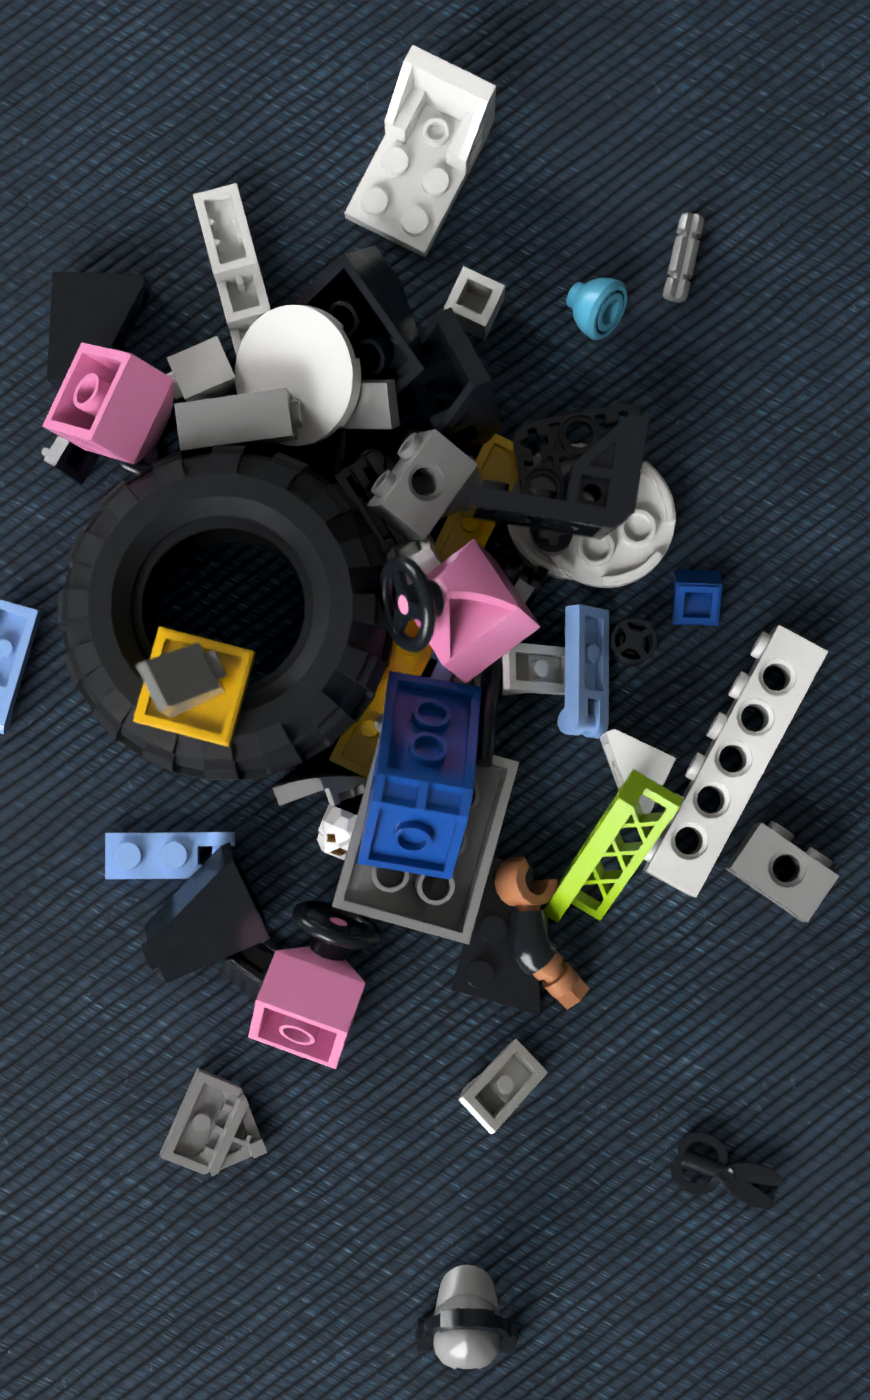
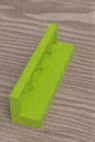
M633 769L557 883V889L553 897L544 908L547 912V917L558 923L569 905L572 904L601 921L673 818L683 798ZM643 794L665 807L664 811L661 813L644 814L639 803L641 795ZM637 827L642 842L624 843L619 831L621 828ZM617 856L622 870L605 871L600 859L602 857ZM598 884L603 896L602 901L599 902L581 891L582 886Z

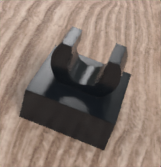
M57 436L50 449L43 447L41 451L45 457L43 461L81 485L100 454L86 451L60 436Z

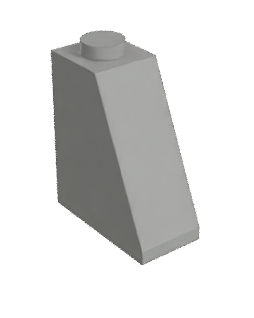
M287 388L174 403L180 451L184 453L210 450L213 445H247L248 448H255L297 440L296 428L304 426L300 399L292 400L291 393Z

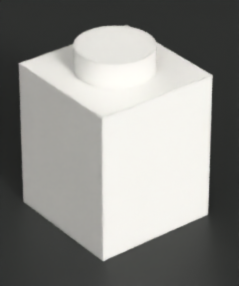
M463 266L444 306V310L451 307L464 331L485 340L504 301L505 285Z
M218 336L167 357L172 372L166 375L174 379V398L176 400L184 397L186 402L217 398L236 389V377Z

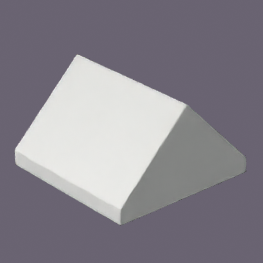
M616 729L605 732L600 736V741L618 791L633 769L656 783L664 785L676 759L675 757ZM642 794L639 803L644 814L651 812L655 801Z

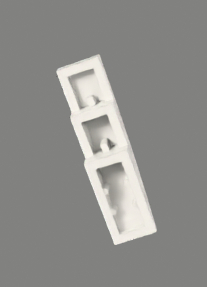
M237 183L193 194L237 357L238 349L248 329L259 317L270 311L271 307Z

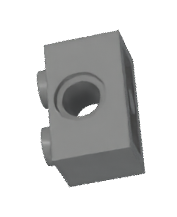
M436 429L419 432L418 434L416 432L412 433L399 448L398 455L401 458L393 470H386L376 480L371 489L374 496L367 507L408 540L426 539L478 465ZM415 471H419L425 479V488L420 495L415 492L412 486V476Z
M772 820L768 826L762 822L755 823L724 869L799 921L808 922L839 878V875L829 869L833 862L811 847L805 853L792 844L791 841L794 835L780 824ZM781 855L791 858L795 867L793 876L785 882L778 880L773 873V863Z

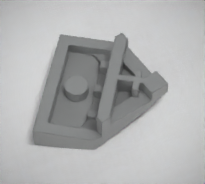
M339 773L312 774L277 783L273 787V791L280 806L325 790L332 807L340 804L343 800L363 794L368 778Z
M197 1068L159 1153L161 1158L203 1175L210 1172L211 1176L219 1174L220 1170L250 1157L256 1158L266 1154L267 1150L242 1088L235 1083Z

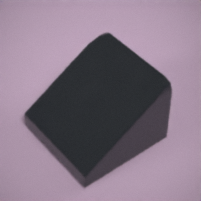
M268 939L228 956L219 971L239 988L256 998L275 951L284 949Z

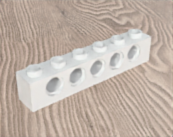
M780 625L772 629L770 634L762 631L750 652V656L756 658L748 674L741 671L728 693V696L734 698V701L727 714L719 712L713 720L706 736L713 740L705 755L697 752L685 773V777L691 781L683 796L677 794L683 798V801L664 829L661 837L659 836L645 856L644 860L647 863L643 871L690 897L696 898L825 659L828 653L827 650ZM769 666L779 668L785 676V684L780 691L769 689L763 681L764 670ZM745 707H755L762 713L764 721L759 731H750L742 724L741 714ZM724 747H733L741 754V767L734 773L724 770L720 765L719 755ZM704 787L715 789L720 796L719 808L711 814L702 811L697 803L698 793ZM684 827L693 829L698 835V847L691 854H683L677 849L675 844L677 832Z

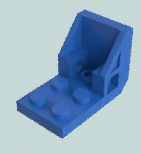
M389 671L379 748L371 781L357 864L452 879L469 818L474 789L482 687Z

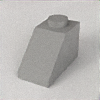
M199 643L160 655L136 665L158 711L171 718L226 692L220 680L228 675L215 650L206 653L204 647Z

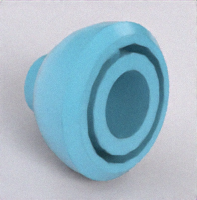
M603 277L593 279L586 284L577 282L571 287L567 295L566 304L573 309L574 320L578 328L592 340H600L608 336L619 324L627 305L626 286L622 281Z

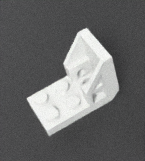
M412 45L403 62L384 121L385 136L344 213L345 218L425 258L487 139L495 117L496 85Z

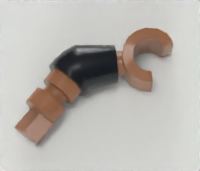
M524 856L511 857L499 864L494 880L496 892L501 900L510 906L517 907L516 912H511L510 953L524 974H532L537 980H543V987L568 1010L580 1002L590 988L568 962H562L563 958L557 951L558 945L551 937L546 910H540V905L546 904L553 897L557 889L558 879L531 881V887L528 889L525 878L530 866Z

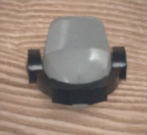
M468 1264L457 1266L445 1274L440 1284L434 1316L418 1317V1326L415 1331L417 1353H430L431 1343L433 1342L435 1354L443 1364L453 1369L477 1368L479 1370L491 1364L499 1353L501 1342L504 1353L516 1354V1344L519 1337L516 1318L500 1316L491 1277L483 1269Z

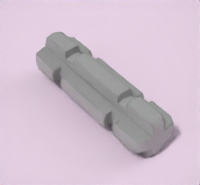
M683 213L679 219L677 228L679 236H676L667 273L670 277H667L663 291V298L668 301L684 303L688 297L691 284L688 280L693 275L700 241L697 239L702 235L705 221L701 215Z

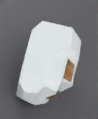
M330 804L328 805L318 829L319 834L317 838L319 846L324 853L345 860L357 815L335 806L331 807Z

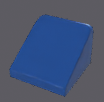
M683 569L674 571L673 624L719 626L723 585L719 571Z

